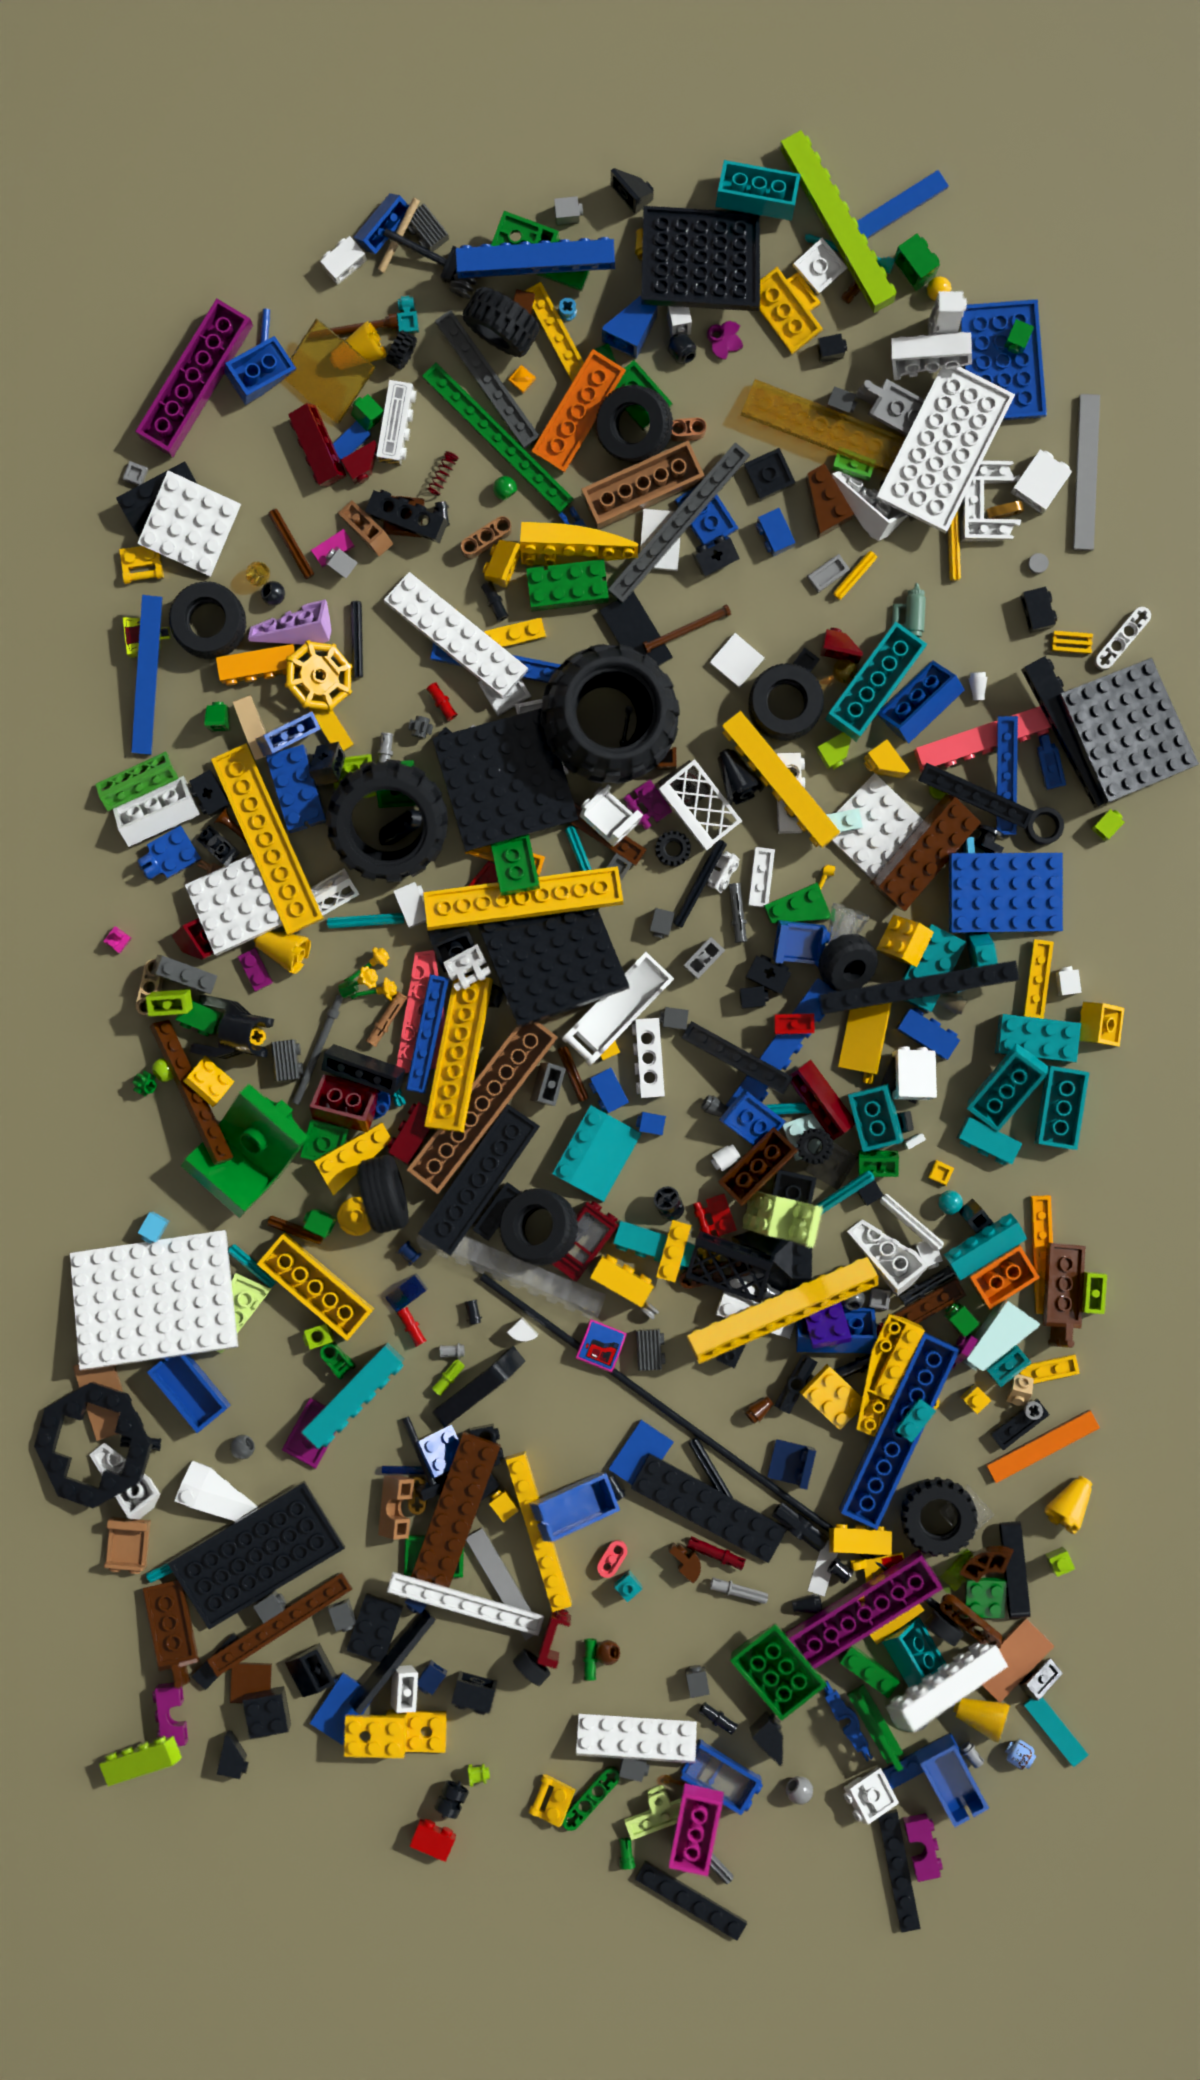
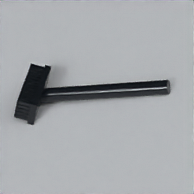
M387 228L385 229L383 236L444 266L440 276L444 283H450L454 280L453 276L457 273L455 246L452 247L448 259Z
M408 1416L403 1418L402 1421L428 1483L416 1487L415 1490L418 1493L419 1499L426 1501L441 1494L447 1476L444 1475L437 1479L431 1477L416 1444L419 1439Z

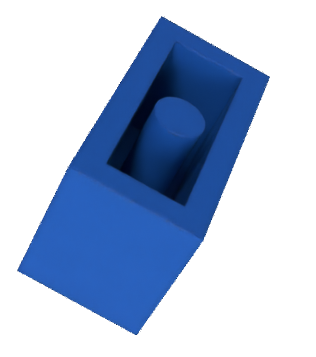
M780 508L758 517L756 529L759 535L763 534L765 538L764 546L768 553H772L773 557L795 546L796 542Z
M612 1068L590 1078L592 1082L589 1083V1086L594 1094H599L601 1100L598 1103L602 1111L607 1110L610 1113L629 1103Z

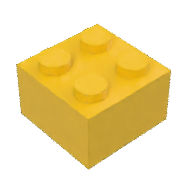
M893 914L876 950L891 959L917 967L934 932L919 922Z

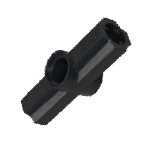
M801 1355L792 1374L787 1378L786 1385L774 1405L775 1407L790 1414L801 1394L800 1391L806 1386L810 1375L818 1363L807 1355ZM794 1379L801 1380V1386L797 1389L791 1387V1382Z
M781 1502L772 1513V1517L787 1527L790 1533L798 1539L804 1540L818 1552L827 1544L829 1538L815 1528L807 1518L800 1513L798 1515L785 1503Z

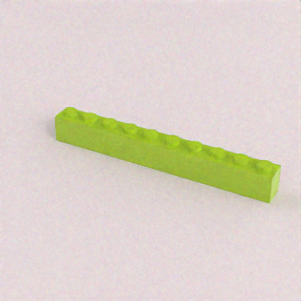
M800 130L781 140L780 150L793 173L801 174L799 183L870 308L875 313L894 303L897 294L896 289L886 279L885 269L878 265L875 252L873 250L870 251L866 236L858 230L857 220L855 217L850 216L849 207L846 201L841 200L836 184L833 185L831 183L829 171L827 168L823 169L818 152H814L811 148L810 138Z

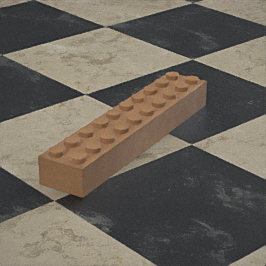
M539 1022L521 1028L516 1027L473 1083L464 1132L438 1129L408 1167L407 1171L439 1194L558 1037Z

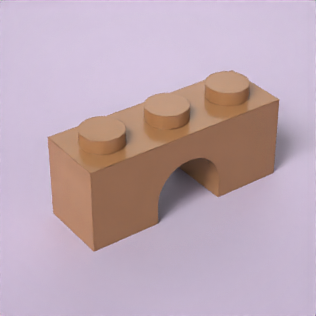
M401 1475L384 1476L378 1535L393 1540L407 1539L409 1537L410 1518L402 1514L401 1504L404 1499H412L414 1479Z

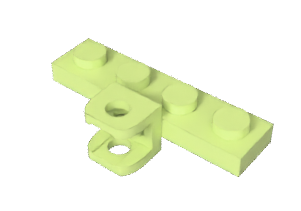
M663 1785L649 1789L647 1794L651 1810L624 1819L631 1840L677 1824L682 1798L670 1802L668 1793Z

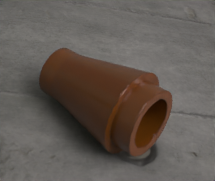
M766 1396L764 1399L748 1406L744 1413L753 1424L760 1423L771 1407L774 1406V1403Z

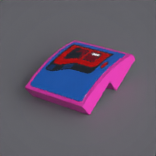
M590 1319L575 1359L612 1373L627 1333Z

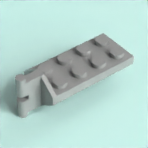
M888 379L884 381L881 388L874 385L870 380H866L855 393L857 399H862L871 404L868 416L905 436L908 435L925 401Z

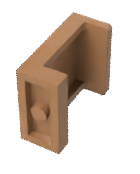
M111 1517L108 1520L109 1536L104 1568H109L111 1572H120L121 1569L129 1570L128 1572L132 1574H139L140 1571L146 1568L151 1520Z

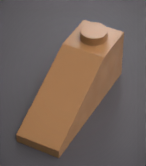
M353 500L338 513L379 557L394 544L386 532Z

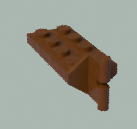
M1047 1243L1042 1326H1051L1050 1339L1048 1340L1049 1346L1074 1347L1073 1328L1081 1329L1086 1246Z
M175 1580L145 1587L143 1592L159 1671L172 1669L174 1686L179 1689L190 1682L187 1665L199 1662L186 1592L179 1581Z

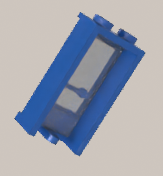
M701 1739L696 1745L695 1763H685L680 1771V1778L691 1785L724 1792L722 1804L740 1815L743 1814L744 1810L746 1812L752 1805V1797L760 1792L763 1785L760 1775L747 1769Z

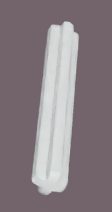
M885 1194L880 1199V1203L935 1251H939L943 1247L944 1243L888 1194Z

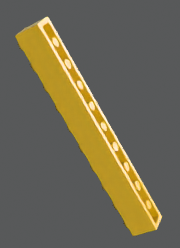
M868 1257L857 1259L850 1265L839 1267L834 1272L821 1275L809 1283H802L793 1290H786L777 1297L768 1298L761 1304L750 1306L745 1311L731 1314L722 1321L713 1322L706 1328L693 1331L690 1335H687L689 1345L698 1363H703L878 1286V1275Z

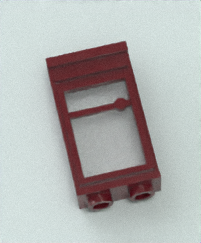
M587 1201L577 1214L578 1233L576 1234L577 1238L575 1243H573V1247H571V1250L568 1251L564 1258L552 1264L575 1282L580 1279L619 1226L616 1222L618 1219L609 1212L607 1215L601 1211L602 1207L594 1201L591 1203Z

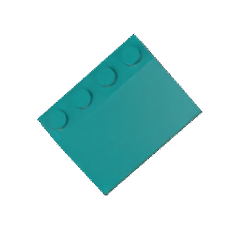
M590 1105L552 1174L604 1202L642 1133Z

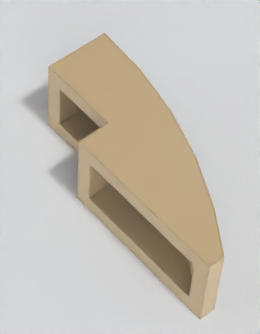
M248 695L233 701L255 760L265 757L255 739L266 734V729L252 696Z

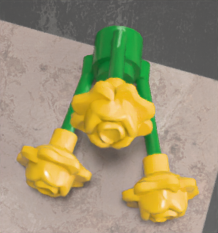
M374 947L372 949L373 958L369 960V963L338 985L339 992L343 998L351 997L354 999L359 996L377 993L378 995L383 994L389 1001H392V997L397 994L395 982L385 977L382 986L376 987L378 976L374 969H370L371 966L374 967L377 964H383L385 967L388 965L387 960L390 957L385 949ZM359 984H364L369 989L376 987V989L357 992L359 990Z

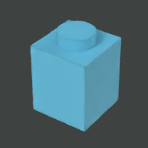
M153 1211L149 1212L138 1233L142 1235L141 1239L148 1243H152V1241L157 1242L170 1221Z

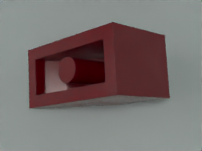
M375 440L341 459L354 485L356 483H364L372 474L378 450Z

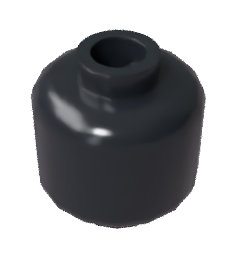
M676 334L670 339L668 352L677 363L687 364L695 358L697 347L687 334Z

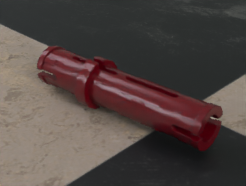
M693 1536L690 1537L687 1548L716 1559L722 1565L727 1564L742 1571L746 1561L745 1558L730 1553V1550L726 1549L725 1551Z

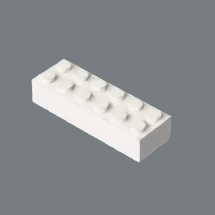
M974 1643L969 1646V1650L966 1653L956 1655L953 1658L954 1661L950 1664H944L937 1669L938 1672L924 1677L922 1683L909 1687L906 1690V1694L893 1698L890 1701L891 1704L886 1708L898 1729L916 1731L1008 1667L997 1646L987 1643Z

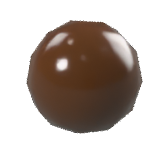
M611 1640L599 1643L596 1649L598 1661L608 1666L615 1664L620 1657V1647L617 1643Z

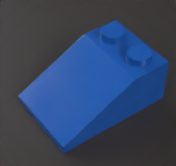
M273 336L226 362L224 373L246 405L294 372L296 367L277 338Z

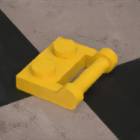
M144 546L119 549L124 584L155 577L157 579L164 578L161 554ZM155 565V570L130 573L129 570Z
M543 1774L541 1778L542 1784L534 1804L530 1806L528 1812L559 1828L563 1824L576 1789L549 1775ZM551 1785L554 1788L544 1811L540 1808L548 1787Z

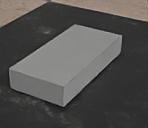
M838 554L808 575L807 579L817 593H819L848 573L850 568L840 554Z

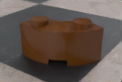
M988 1546L979 1549L966 1560L959 1575L978 1583L981 1577L987 1573L999 1572L1004 1574L1014 1549L1005 1546Z

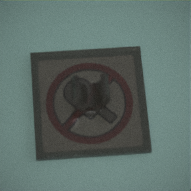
M687 761L685 764H683L682 766H680L679 768L665 776L663 779L658 781V784H664L667 780H669L672 776H674L677 772H679L691 761ZM694 765L687 771V778L698 779V771ZM676 779L670 784L674 791L682 792L683 780ZM686 780L685 792L696 793L697 782ZM700 782L699 794H710V789L706 783ZM685 794L684 804L688 807L694 805L695 795ZM698 796V801H700L704 797Z

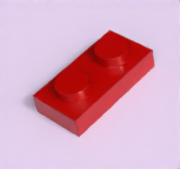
M774 1014V1033L814 1034V1014Z

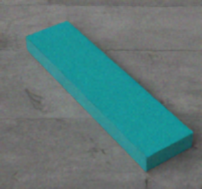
M1043 1697L1038 1701L1028 1699L1023 1703L1073 1767L1089 1755Z

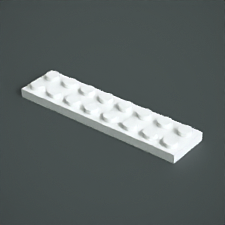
M410 572L384 599L386 605L502 699L527 673L528 667Z

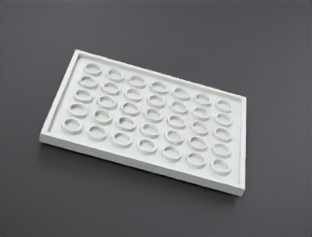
M225 1230L161 1239L157 1242L152 1241V1243L141 1242L70 1253L79 1369L81 1371L238 1347L228 1241Z

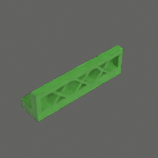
M164 752L95 785L100 800L107 811H110L179 778L171 764L167 752ZM165 760V763L157 765L159 762ZM146 769L145 772L139 774L140 771ZM129 777L126 781L121 782L124 778ZM111 785L110 788H108V789H106V790H104V791L102 790V788H105V787Z

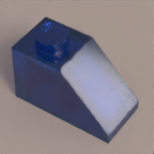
M416 1273L385 1298L397 1313L427 1291L428 1288Z

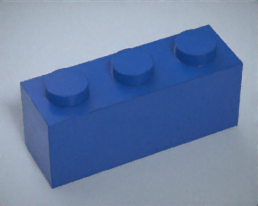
M389 193L353 239L366 252L376 254L389 239L383 236L385 229L387 228L394 232L400 225L409 205L400 195Z
M311 711L255 740L263 756H267L321 728Z
M908 1009L896 1030L923 1047H927L928 1050L935 1051V1054L942 1059L948 1060L960 1041L957 1038L958 1034L950 1029H942L940 1027L941 1023L933 1018L928 1020L923 1017L924 1013L919 1009Z

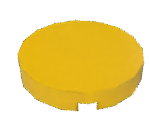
M351 1197L341 1204L337 1213V1219L343 1231L353 1236H359L372 1229L368 1222L361 1197Z

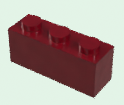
M418 1102L417 1105L413 1103L408 1111L410 1117L407 1122L403 1120L398 1128V1131H400L398 1137H393L387 1146L390 1148L388 1153L406 1164L411 1163L431 1128L425 1127L428 1106L421 1102Z

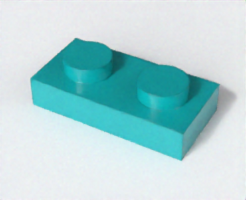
M919 1398L895 1430L913 1442L936 1410Z

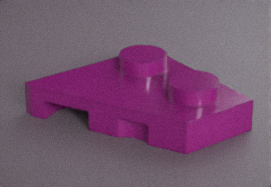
M969 1334L966 1337L963 1335L958 1337L955 1344L960 1351L952 1368H955L956 1363L960 1364L970 1355L978 1339Z

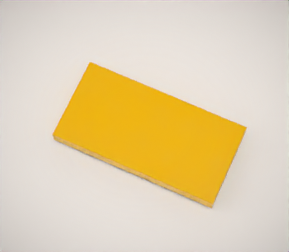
M778 267L774 268L760 280L759 310L793 355L821 333L823 328Z
M892 1003L849 1011L838 1067L877 1075Z

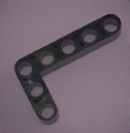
M512 1346L488 1369L439 1405L432 1413L445 1428L507 1381L526 1360Z

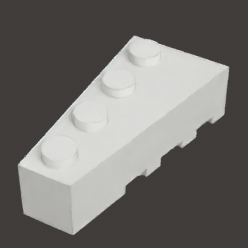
M939 291L928 317V336L941 333H958L961 318H963V312L966 311L967 300L963 299V292Z
M971 332L892 338L894 381L900 380L903 375L909 374L910 377L918 376V372L926 370L929 373L937 372L941 367L952 369L972 364Z

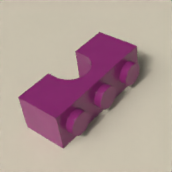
M175 1682L158 1684L155 1691H153V1702L157 1703L155 1721L156 1723L159 1722L157 1738L165 1736V1738L174 1736L177 1746H185L189 1740L187 1722L175 1721L170 1716V1708L181 1706L184 1702L183 1687L175 1688Z
M926 1813L904 1817L903 1821L909 1843L921 1842L925 1845L921 1854L911 1856L917 1881L922 1882L940 1878V1870H943L941 1858L936 1856V1851L939 1850L937 1839L932 1837L931 1831H935L933 1820L929 1819Z

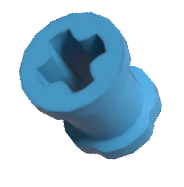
M572 298L562 299L559 303V315L563 320L571 321L576 317V303Z

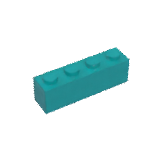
M1010 1213L1001 1217L1000 1220L992 1225L985 1227L976 1235L969 1237L958 1246L951 1248L944 1256L953 1272L961 1281L1027 1240V1237L1019 1222Z
M620 1220L613 1244L617 1245V1249L627 1252L629 1248L635 1250V1254L646 1258V1255L654 1257V1261L660 1262L668 1235ZM686 1243L679 1269L683 1270L684 1266L689 1267L695 1244Z

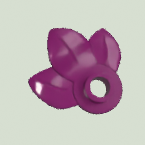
M726 321L722 325L715 324L709 327L707 339L712 343V351L718 358L726 360L728 351L734 352L743 348L741 339L736 335L740 328L738 323ZM713 333H719L720 337L715 338Z

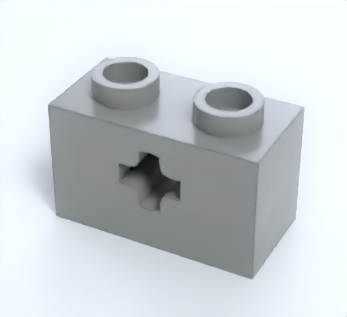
M710 937L683 967L698 980L725 950Z

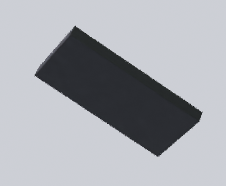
M634 591L623 604L616 600L600 610L602 617L620 645L632 647L635 651L645 655L647 653L642 643L645 641L648 643L661 637ZM665 644L652 649L647 654L657 662L656 665L658 667L673 659Z

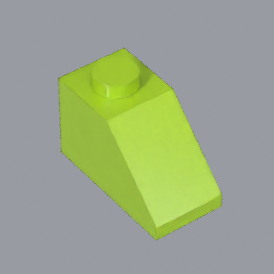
M844 732L818 746L816 749L827 769L833 768L835 770L844 764L843 761L847 757L851 737Z

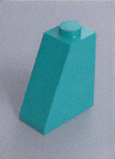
M965 932L971 967L998 964L995 943L988 932Z

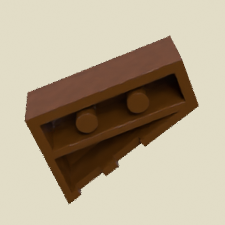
M825 463L807 473L806 484L819 539L852 520L854 513Z

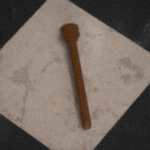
M397 313L389 314L385 319L369 322L375 329L383 327L391 328V330L399 329ZM363 323L308 332L306 337L308 340L354 333Z

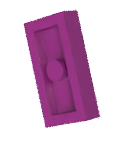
M256 948L238 956L255 992L273 984Z

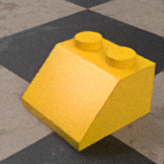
M499 540L497 545H493L490 552L492 558L490 563L486 562L482 573H484L485 580L492 581L494 584L507 589L521 555L520 544Z
M887 739L871 750L864 758L866 761L864 762L865 767L869 772L873 771L877 775L904 778L910 772L907 765Z
M1083 1002L1080 1012L1081 1030L1079 1041L1120 1047L1124 1008L1104 1003Z

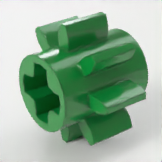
M147 1071L136 1074L132 1081L135 1086L133 1091L144 1097L147 1094L153 1093L157 1086L154 1081L156 1076Z

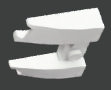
M1013 461L981 462L963 498L961 541H1001L1014 538L1010 533L1014 525L1020 526L1021 519H984V484L1018 482L1021 478L1020 475L1014 477L1009 466L1014 464Z

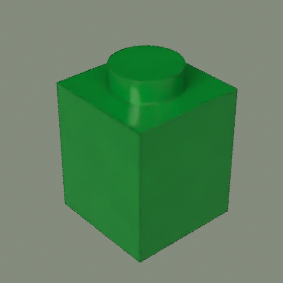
M1016 319L1004 347L1008 348V351L1011 353L1022 354L1034 326Z
M367 394L363 398L359 397L354 401L350 415L367 431L380 422L384 410Z

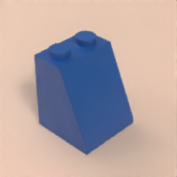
M639 296L603 326L602 342L605 344L609 343L611 347L637 359L657 318L658 306L641 305V296Z

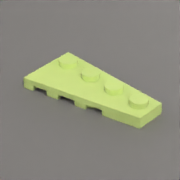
M235 1273L232 1280V1290L238 1334L272 1288ZM217 1350V1352L222 1354L224 1350Z

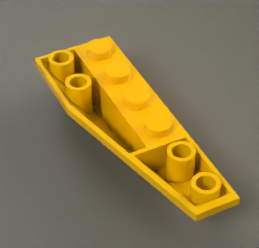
M521 522V564L550 566L600 559L612 561L638 558V543L615 534L577 525Z
M888 1314L871 1351L856 1429L875 1437L925 1332L921 1325L906 1318Z

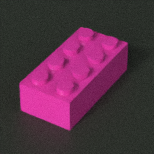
M685 1783L669 1868L708 1877L724 1792Z

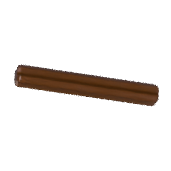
M277 509L271 510L268 515L305 579L314 576V572Z

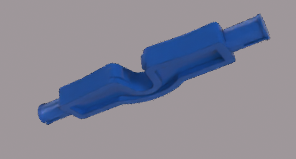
M826 1680L827 1688H823L826 1693L825 1699L837 1721L845 1718L850 1719V1722L842 1729L844 1734L853 1744L856 1751H861L866 1762L869 1761V1758L871 1760L873 1756L867 1748L869 1744L860 1730V1723L856 1713L849 1706L845 1705L836 1689L833 1690L828 1680Z

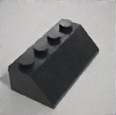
M185 461L167 470L197 483ZM167 471L116 497L138 538L141 536Z

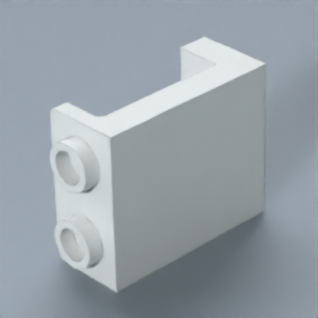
M1040 449L1010 493L1043 514L1072 471L1066 463L1058 462L1050 452Z
M608 784L604 788L600 787L594 793V798L591 800L588 798L581 805L582 811L579 816L614 847L638 825L643 814L639 810L632 813L609 792L611 786Z
M898 1047V1050L892 1052V1057L896 1058V1090L892 1092L893 1099L930 1101L937 1098L935 1051H928L927 1047H920L917 1050H910V1047Z

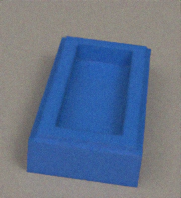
M357 421L333 443L340 460L355 452L371 436Z

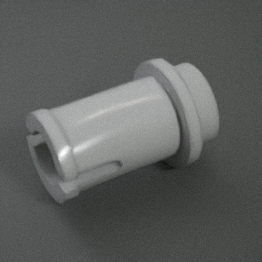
M460 1343L450 1346L440 1345V1358L458 1357V1359H461V1357L465 1356L464 1345H460Z
M966 1742L961 1746V1754L967 1757L974 1768H978L984 1763V1759L975 1750L973 1743Z

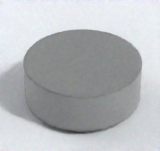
M1041 553L1034 554L1028 561V568L1034 574L1043 573L1049 565L1048 558Z

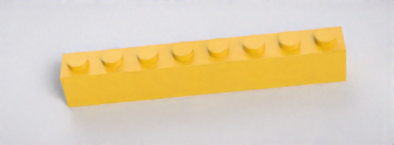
M741 710L722 725L724 729L722 734L728 741L733 740L737 745L734 747L741 757L743 755L749 760L747 762L748 766L753 771L757 770L761 774L759 779L766 787L770 785L774 790L772 795L778 802L781 800L786 805L784 807L785 811L790 817L794 815L797 818L798 822L796 824L803 832L807 831L811 835L809 840L815 847L820 846L822 849L840 835L838 828Z
M526 1451L507 1456L506 1463L552 1612L571 1607L572 1600L554 1542L543 1541L537 1526L540 1521L535 1520L530 1507V1503L539 1500L540 1497Z

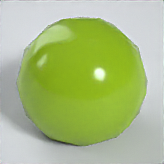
M160 1058L156 1060L152 1066L153 1074L161 1082L171 1081L173 1076L165 1059Z

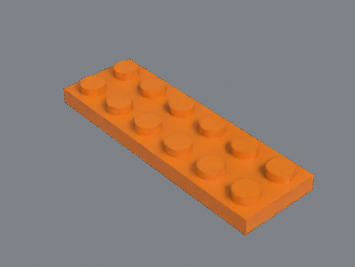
M592 349L531 452L565 473L596 422V414L600 404H602V401L609 393H612L611 391L615 390L626 369Z

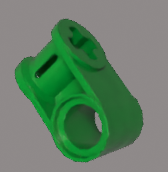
M331 1342L323 1345L321 1348V1358L340 1380L343 1379V1375L356 1367L351 1358L336 1343ZM325 1348H333L335 1351V1355L331 1357L327 1356L325 1354Z

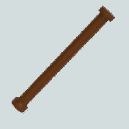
M726 604L722 609L648 643L647 641L643 642V648L648 654L652 649L723 616H730L731 611Z

